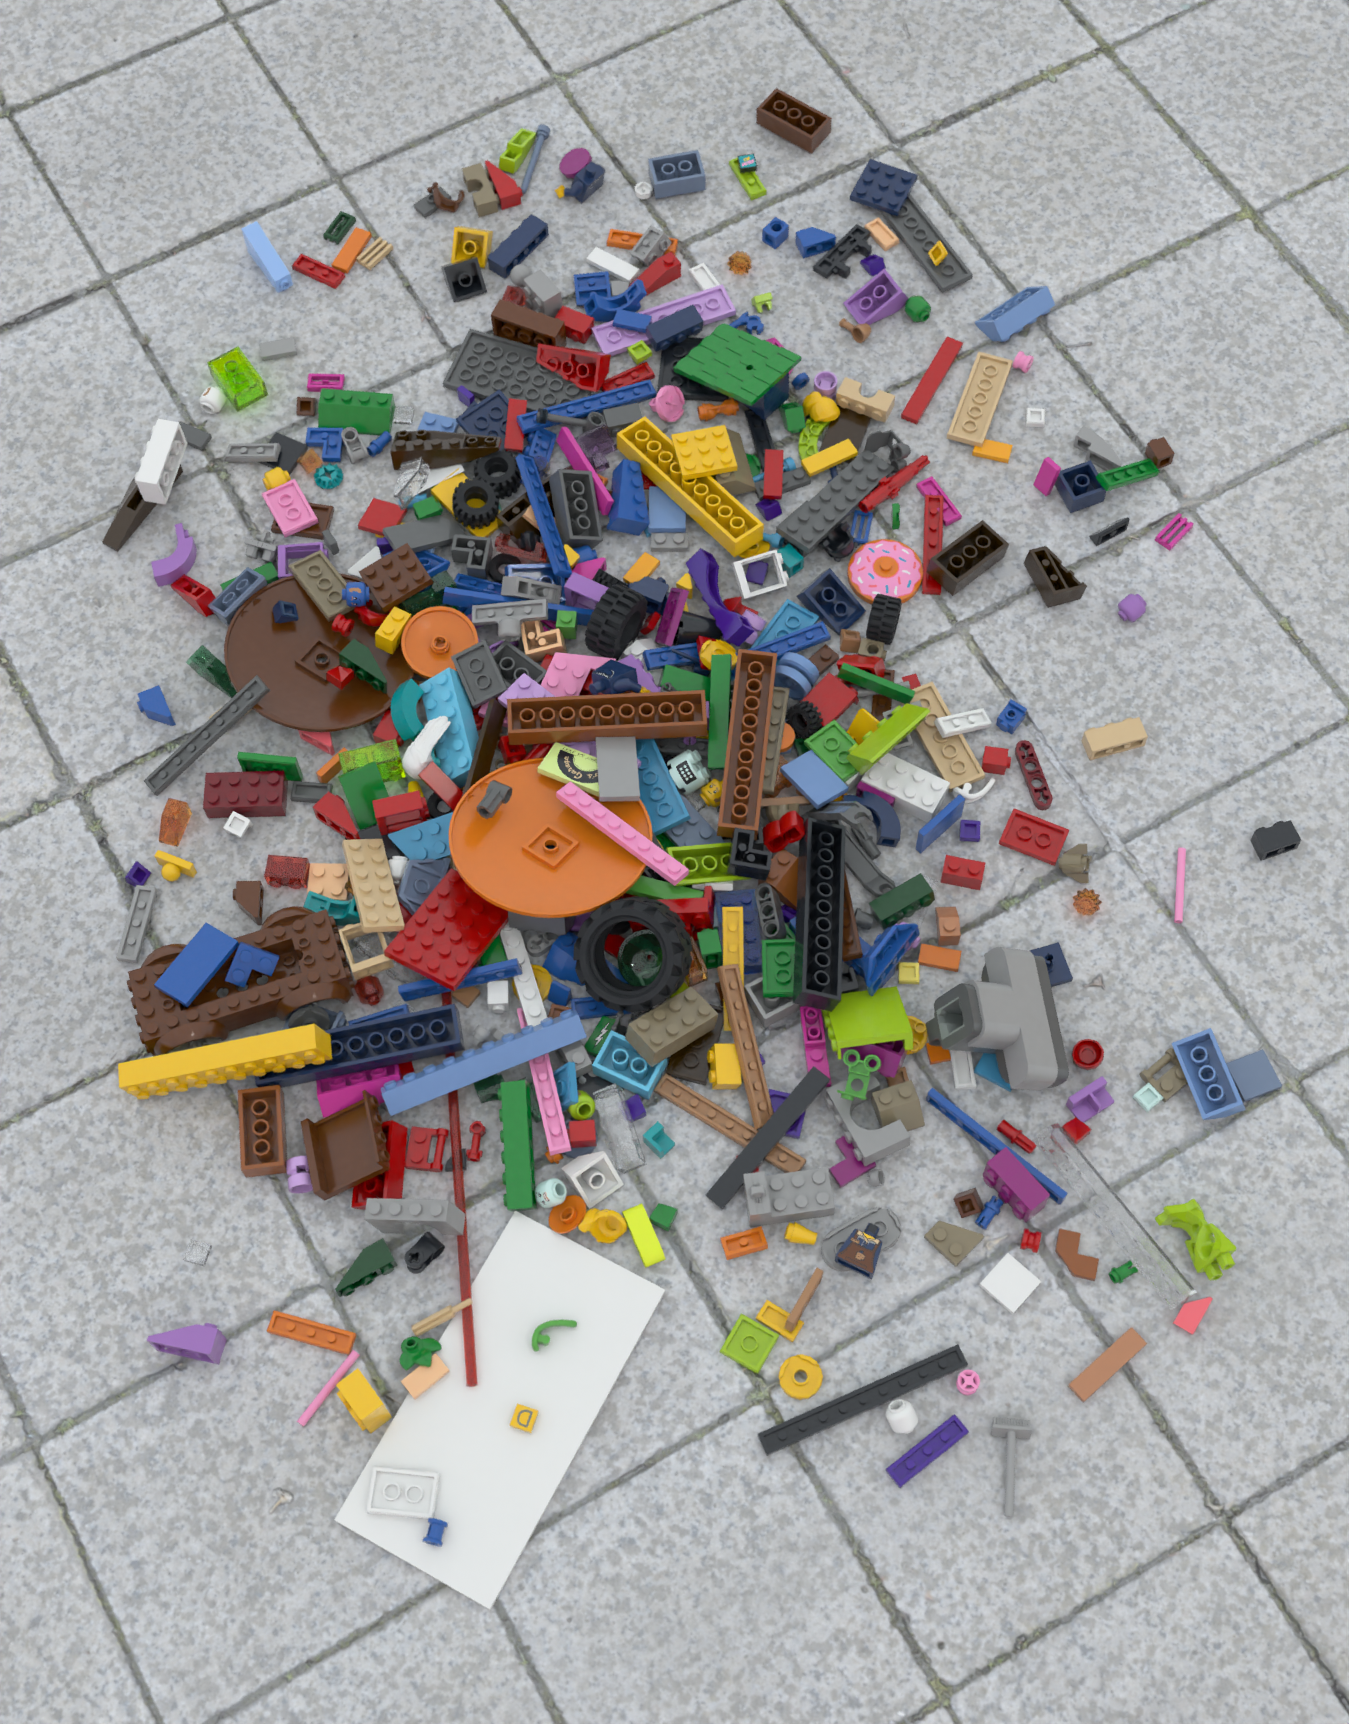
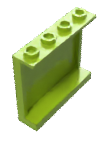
M897 986L880 988L873 996L869 995L868 990L841 994V1001L832 1012L821 1010L825 1027L828 1031V1038L831 1040L832 1052L836 1051L838 1059H841V1048L902 1040L905 1050L913 1049V1032Z

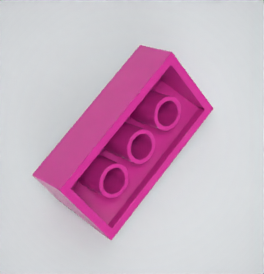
M399 1064L317 1080V1097L323 1118L363 1100V1090L374 1095L379 1105L385 1102L381 1094V1088L389 1081L395 1080L397 1082L402 1080Z

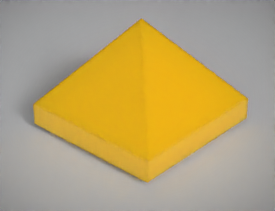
M938 241L928 252V255L934 265L938 266L948 255V252L941 241Z

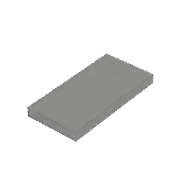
M596 737L599 802L640 801L635 737Z

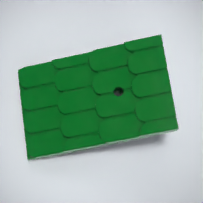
M724 323L717 326L685 358L679 360L676 366L673 367V371L740 401L765 420L789 398V371L801 361V356Z

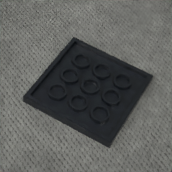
M687 337L684 341L676 342L670 345L669 348L662 350L657 393L665 385H673L681 390L684 400L723 402L729 399V396L673 371V367L676 366L678 361L685 358L704 338Z

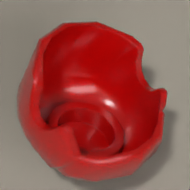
M1080 1040L1073 1047L1072 1057L1074 1063L1084 1070L1096 1069L1102 1064L1104 1049L1096 1040Z

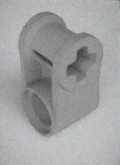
M352 427L345 428L341 435L351 463L354 464L356 460L364 457L369 458L366 446L362 442L357 430Z

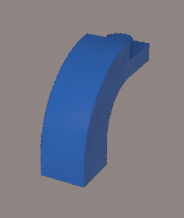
M636 279L625 292L615 297H602L593 294L584 304L586 315L593 317L594 321L610 322L614 320L617 309L631 312L638 311L641 308L640 301L647 295L643 281Z

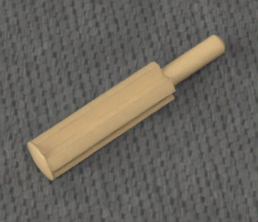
M468 1298L453 1307L449 1305L411 1326L413 1333L416 1337H419L455 1317L456 1312L471 1305L472 1299Z

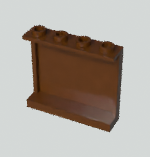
M366 1090L362 1091L363 1100L316 1123L308 1118L300 1121L313 1193L324 1201L390 1170V1155L386 1150V1136L381 1126L383 1121L378 1112L379 1102L374 1095H371Z

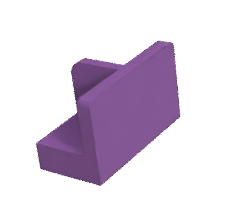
M1101 1076L1070 1096L1066 1106L1076 1118L1084 1123L1112 1105L1114 1099L1105 1089L1107 1081Z

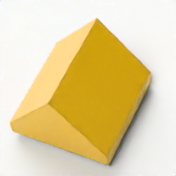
M686 573L676 583V588L689 591L687 598L692 599L693 588L690 574Z

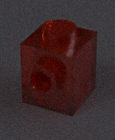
M508 285L502 300L510 301L522 307L525 304L523 289Z

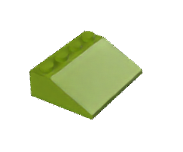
M908 703L903 707L897 706L891 712L892 717L888 720L886 718L881 720L876 725L878 729L875 732L870 730L862 737L864 741L860 745L855 743L848 750L850 754L846 759L863 775L918 727L931 711L928 708Z

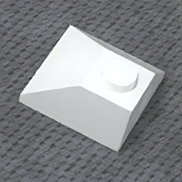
M604 1151L578 1156L561 1168L571 1186L585 1201L589 1209L624 1185Z

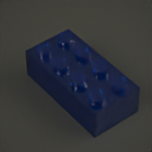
M755 889L715 892V908L722 950V966V907H743L744 974L762 973V943Z

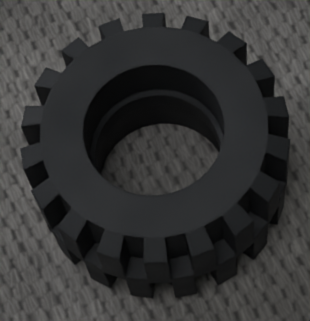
M502 449V451H496L476 460V464H474L475 477H477V480L483 478L485 482H491V487H496L499 498L505 499V496L510 497L512 492H517V488L521 485V473L516 456L513 457L511 452L506 453V450ZM495 472L505 473L504 475L499 477L490 476Z
M473 477V480L468 478L465 479V483L461 481L453 493L452 508L454 517L457 518L460 524L463 522L464 527L471 526V529H475V527L483 529V525L488 527L490 521L492 523L495 521L499 510V493L496 492V487H491V482H485L483 478H480V480H477V477ZM471 499H480L486 504L480 508H472L466 502Z
M883 594L876 595L868 620L867 639L884 642L886 645H890L893 642L902 605L900 598Z

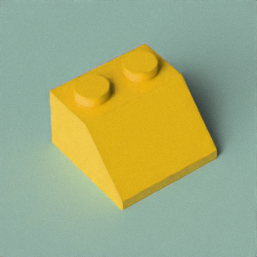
M464 226L454 227L451 263L475 256L478 259L479 266L485 268L492 247L493 231Z

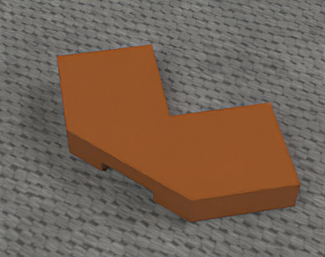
M1059 1229L1055 1252L1066 1264L1073 1277L1095 1281L1099 1258L1077 1254L1081 1233Z

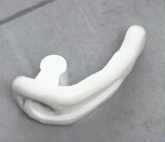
M991 778L978 793L969 794L972 786L970 783H965L962 789L958 787L953 788V795L956 798L961 794L965 798V804L975 802L991 789L995 779Z

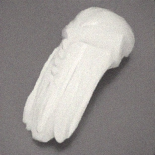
M439 716L436 719L430 720L415 741L408 746L402 759V766L411 778L422 780L418 774L433 761L431 757L432 749L451 724L447 716Z

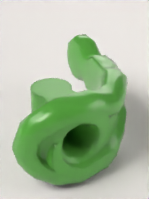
M551 1320L539 1325L532 1336V1349L536 1352L539 1350L538 1344L549 1345L550 1337L540 1334L544 1330L561 1326L574 1328L577 1326V1322L574 1320Z

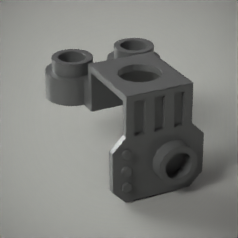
M892 430L872 432L867 437L864 450L876 452L880 447L888 445L891 449L889 461L895 467L894 473L896 474L906 467L907 462L904 458H907L911 453L909 445L904 444ZM893 439L896 440L897 444L893 445Z

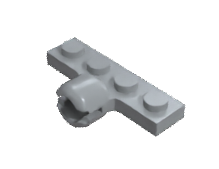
M547 599L472 605L473 625L498 624V636L502 641H518L521 638V625L523 622L548 620Z

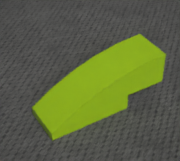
M521 128L507 142V149L499 157V169L514 174L528 155L537 133Z

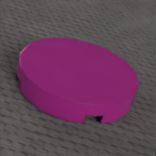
M585 148L573 149L561 159L559 169L566 178H575V175L592 161V157Z

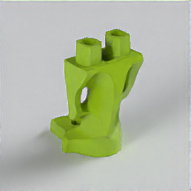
M1191 1199L1185 1204L1165 1206L1163 1208L1164 1211L1155 1217L1159 1226L1170 1225L1172 1228L1177 1227L1187 1231L1191 1239L1184 1242L1197 1273L1205 1272L1210 1281L1218 1280L1223 1276L1219 1265L1222 1270H1228L1235 1265L1231 1254L1236 1251V1246L1214 1224L1206 1222L1204 1213L1195 1199Z

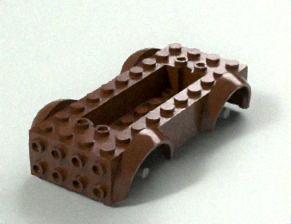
M297 906L283 908L267 917L259 931L234 938L239 943L241 941L278 955L279 959L272 976L252 969L246 982L248 988L245 991H239L238 985L225 981L236 953V948L188 1007L156 989L154 986L187 945L170 944L154 950L147 956L141 968L128 972L130 980H127L128 989L133 994L131 1002L133 1008L137 1010V1015H135L138 1027H141L142 1031L139 1032L142 1044H145L147 1053H152L153 1056L168 1054L172 1049L185 1043H189V1047L193 1048L198 1045L197 1040L217 1038L223 1041L227 1039L230 1031L273 1017L286 1021L288 1015L294 1010L307 1004L312 1006V1003L313 1006L318 1007L316 1002L321 1000L334 999L341 1001L342 1004L348 1003L351 997L354 996L352 988H355V984L334 917L328 915L327 909L314 912L311 909ZM262 975L267 976L268 981L266 984H257V978L262 977ZM219 989H228L227 996L223 998L217 996Z

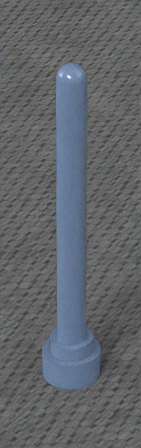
M544 124L538 125L536 130L537 141L521 185L523 194L527 192L543 141L549 137L551 131Z

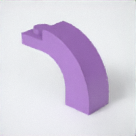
M182 523L175 524L178 545L174 553L167 558L151 562L158 587L172 584L183 574L186 575L195 562L197 555L196 545L193 537H190L188 529L184 530Z

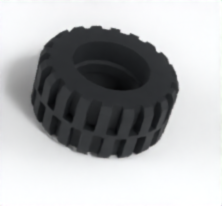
M615 584L608 588L606 593L601 596L600 601L597 602L590 616V621H588L585 632L587 648L605 658L619 660L631 641L634 643L643 626L647 611L645 596L622 584Z

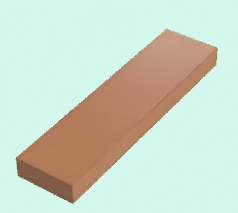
M1131 1327L1079 1374L1068 1387L1084 1403L1145 1347L1147 1343Z

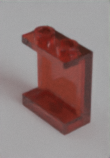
M500 533V536L496 537L495 547H497V552L546 563L548 554L544 543L536 542L534 552H528L509 546V534Z

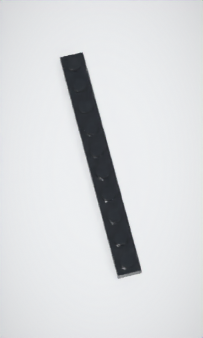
M957 1344L760 1432L757 1436L766 1456L771 1455L967 1367L968 1363Z

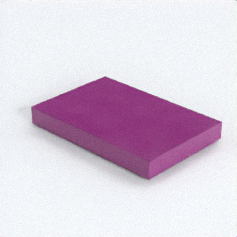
M671 588L655 637L656 643L672 647L689 591Z

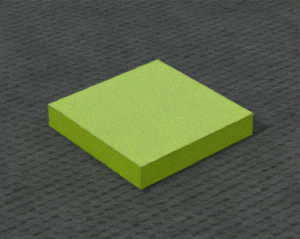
M741 1313L720 1349V1353L758 1374L777 1342L779 1334Z

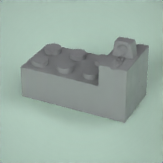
M828 1167L765 1176V1171L743 1174V1190L750 1228L834 1215L835 1205Z

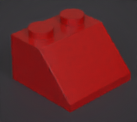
M844 655L837 661L838 670H840L843 663H846L881 678L884 677L886 668L883 659L877 656ZM842 679L844 681V684L856 685L854 683Z

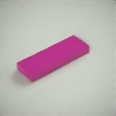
M932 476L916 484V488L924 498L925 495L944 496L943 524L946 527L962 519L960 512Z

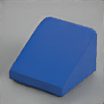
M553 980L548 1000L556 1005L566 1007L572 998L571 988Z

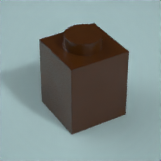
M1164 437L1151 440L1147 443L1145 450L1146 457L1150 458L1158 469L1170 465L1175 454Z

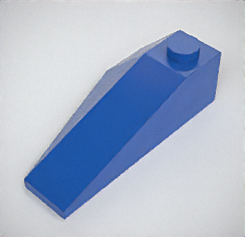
M568 931L566 935H559L555 940L542 967L559 980H568L577 983V985L584 986L585 984L580 983L575 971L576 960H573L574 944L578 937ZM606 959V963L614 976L620 981L630 984L632 980Z

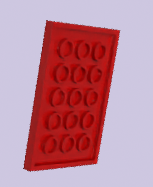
M451 868L405 924L404 930H401L384 950V956L455 991L508 923V911L497 907L475 893L462 879L458 871Z

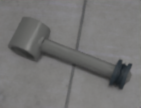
M542 408L538 409L536 415L537 423L545 424L546 421L581 426L583 427L584 434L590 438L598 437L605 424L604 416L597 412H591L585 420L549 414L547 409Z

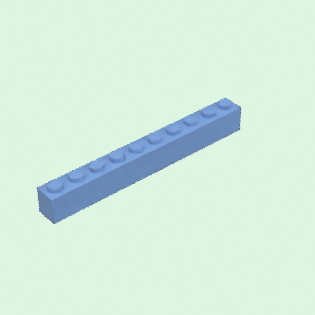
M571 1009L563 1011L556 1018L552 1019V1017L543 1019L539 1025L534 1027L533 1025L526 1026L519 1033H508L502 1036V1039L499 1041H488L479 1049H468L459 1057H448L439 1065L435 1066L432 1064L423 1068L422 1072L417 1074L412 1072L406 1074L402 1080L397 1082L392 1080L385 1083L384 1087L381 1088V1094L390 1116L586 1038L587 1036L577 1011H572Z

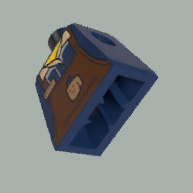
M868 1223L864 1232L854 1229L837 1252L835 1262L872 1280L883 1243L876 1238L880 1228L872 1223Z

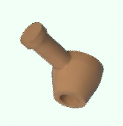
M845 318L839 322V326L849 330L853 339L858 343L864 342L871 333V327L866 323L854 326Z

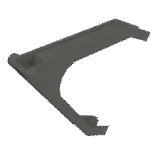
M857 801L829 802L821 808H813L801 816L803 822L810 817L843 825L841 822L843 820L856 830H860L862 827L861 823L857 821L859 817H867V819L873 821L871 811ZM846 830L845 865L862 886L876 898L884 894L881 892L882 889H894L896 887L894 881L880 871Z

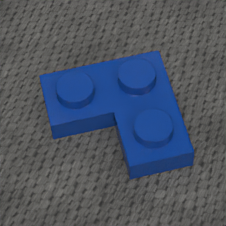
M307 427L305 443L308 447H323V462H341L343 448L341 434L344 429Z
M240 941L225 981L244 988L252 969L272 976L279 956Z

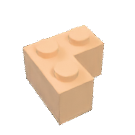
M540 620L522 623L521 634L525 655L533 661H543L546 654L552 656L555 652L567 653L565 639L559 628L544 632Z

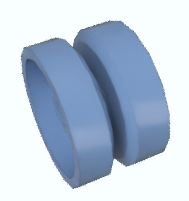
M788 652L779 661V666H776L774 686L790 688L789 698L801 701L807 696L811 687L820 676L819 671L804 656Z

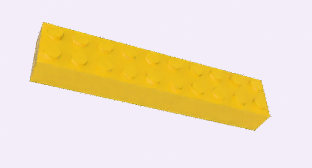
M644 416L617 433V449L629 460L640 462L641 471L733 557L738 556L763 540L764 524L711 476L689 480L682 479L672 440L648 418Z
M310 1024L119 1063V1088L142 1100L148 1099L151 1095H168L171 1091L184 1092L191 1087L204 1088L207 1087V1084L211 1083L224 1084L227 1080L231 1079L244 1080L246 1076L251 1075L264 1076L266 1072L271 1071L283 1072L286 1068L291 1067L303 1068L306 1064L311 1063L323 1064L326 1060L332 1059L331 1036L317 1025Z

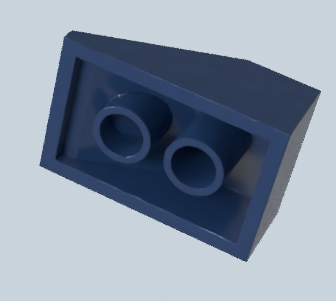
M830 568L823 571L797 595V598L810 612L818 615L819 619L839 636L841 629L847 630L866 612L864 607Z

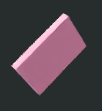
M295 479L261 493L285 538L319 523Z

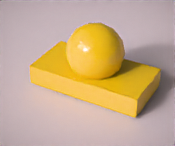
M157 850L155 858L158 864L163 866L161 874L165 880L170 882L176 881L181 873L194 878L197 871L193 863Z

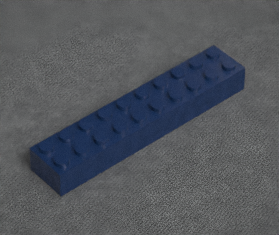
M455 1004L324 1030L331 1036V1060H326L323 1064H306L303 1068H286L283 1072H266L264 1076H255V1084L257 1087L280 1085L283 1088L463 1051L465 1046L459 1010Z

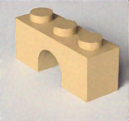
M845 377L836 393V404L842 408L853 410L858 414H863L874 420L886 423L894 408L895 395L878 389L875 396L870 398L863 397L861 395L862 383Z

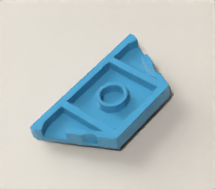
M453 812L388 834V837L409 860H440L451 856L449 849V826Z

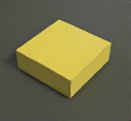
M899 962L898 984H919V963Z

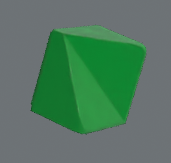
M658 1203L649 1220L651 1224L669 1231L678 1214V1209Z

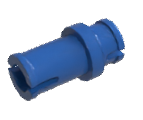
M384 431L376 440H372L370 446L366 448L368 454L371 457H375L377 453L380 454L383 448L393 440L391 434Z
M992 1196L989 1202L986 1201L984 1210L975 1220V1223L979 1227L982 1225L984 1230L987 1229L995 1215H999L1000 1208L1004 1204L999 1198L996 1200V1196Z

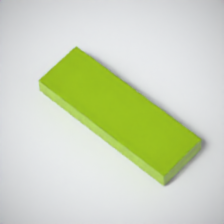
M737 158L729 160L730 168L750 200L767 195V190L755 171L740 173Z

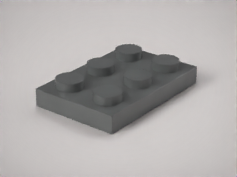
M486 640L451 656L474 708L501 696L508 690Z

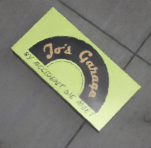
M555 742L538 766L537 773L565 784L571 781L581 790L599 797L597 758Z

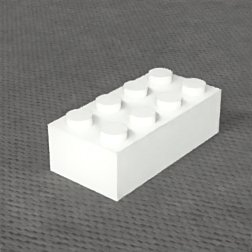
M158 419L156 425L152 428V436L146 444V453L141 458L139 472L135 474V482L144 501L166 505L188 444L179 422Z
M889 753L873 765L861 779V782L894 797V807L927 823L935 817L948 794L950 782Z

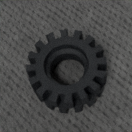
M600 568L592 579L608 588L615 584L628 586Z
M801 701L787 710L786 718L789 720L786 723L790 724L798 738H808L822 727L821 722H823V719L819 718L821 712H817L818 707H813L814 704L812 702ZM802 715L804 716V718H805V720H806V722H807V725L804 723V721H803V719H802Z

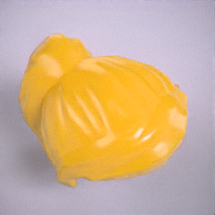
M811 392L802 402L804 416L809 415L815 422L833 421L840 415V409L835 401L826 396H821L819 392Z
M591 1208L585 1213L582 1223L578 1225V1228L584 1233L590 1231L597 1242L610 1244L627 1231V1224L623 1216L613 1210Z

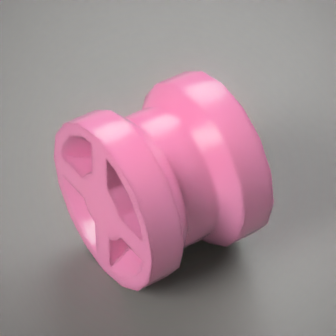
M1019 351L1012 367L1015 369L1019 368L1022 372L1027 373L1034 357L1031 355L1027 356L1024 352Z
M973 1370L962 1371L956 1381L957 1389L963 1395L974 1394L980 1384L979 1376Z

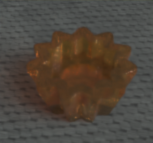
M736 251L729 257L727 265L730 266L729 270L734 271L735 275L739 273L742 276L743 273H748V269L752 268V261L747 252Z
M1086 888L1083 891L1078 890L1077 895L1073 896V906L1083 916L1086 914L1089 916L1093 915L1094 912L1100 910L1099 905L1102 901L1099 900L1100 895L1095 894L1093 889L1090 891Z

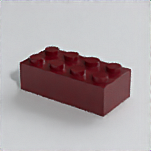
M285 772L206 773L203 809L207 818H229L233 811L244 817L286 816L288 780Z

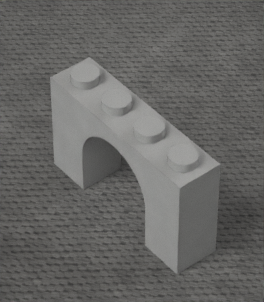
M873 1072L870 1073L871 1076L865 1096L867 1100L871 1099L872 1092L880 1090V1084ZM848 1079L826 1088V1097L824 1098L826 1106L834 1111V1119L837 1125L843 1127L845 1131L843 1134L847 1143H852L855 1148L853 1152L858 1161L861 1160L864 1166L910 1146V1135L901 1120H897L877 1130L863 1129L853 1121L851 1117L852 1111L857 1105L867 1100L854 1097L852 1101L841 1098V1093H838L837 1090L845 1092ZM854 1079L851 1083L852 1089L854 1091L862 1090L863 1081L861 1079Z
M367 1198L364 1220L382 1233L402 1234L404 1223H417L433 1227L442 1235H463L466 1214L449 1200Z

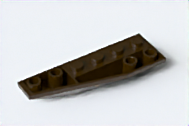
M402 430L396 432L390 450L394 470L432 469L466 463L499 451L501 437L432 430Z
M181 464L176 474L174 483L183 473ZM135 477L131 481L102 541L104 545L117 552L158 504L144 501L135 482Z
M571 465L564 468L566 470H574ZM550 477L541 482L553 517L555 518L549 482ZM527 492L496 515L498 529L517 546V539L521 538L520 533L534 531L535 535L541 536L540 531L522 517L531 505Z

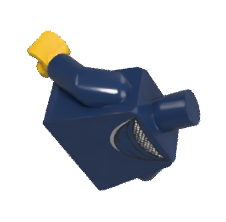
M591 161L575 175L571 188H565L563 185H560L554 191L558 198L563 196L575 197L582 204L604 184L606 170L600 164H595Z
M612 659L592 672L593 683L589 685V690L593 695L598 693L621 694L628 690L634 693L651 692L638 684L636 668Z

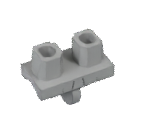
M264 531L262 535H256V539L260 541L245 538L244 543L247 545L246 556L257 559L259 550L264 551L263 561L274 562L276 555H278V548L275 545L269 544H274L275 538L270 537L269 531Z

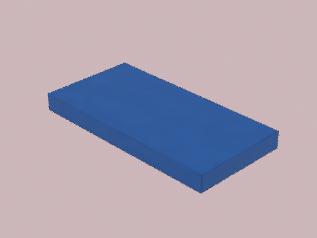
M205 923L154 984L155 988L188 1007L238 947L239 942L210 924Z

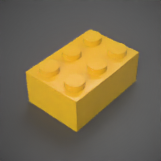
M358 1368L336 1384L340 1390L336 1394L362 1431L367 1429L371 1434L392 1418L381 1399Z

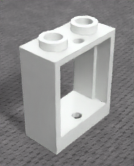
M777 549L731 564L742 600L788 586L789 578L787 572L782 569L783 558L781 553H777ZM771 557L779 584L750 592L742 566Z

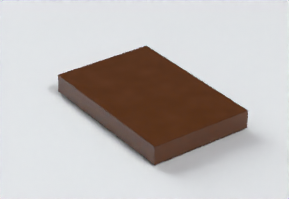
M309 503L319 523L294 533L292 536L324 540L322 532L326 529L329 530L334 507ZM274 519L271 527L272 533L283 534Z

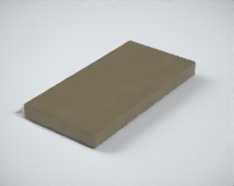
M321 550L288 565L289 571L328 621L335 619L338 614L343 615L356 608L349 607L346 604V600H342V589H346L347 583Z

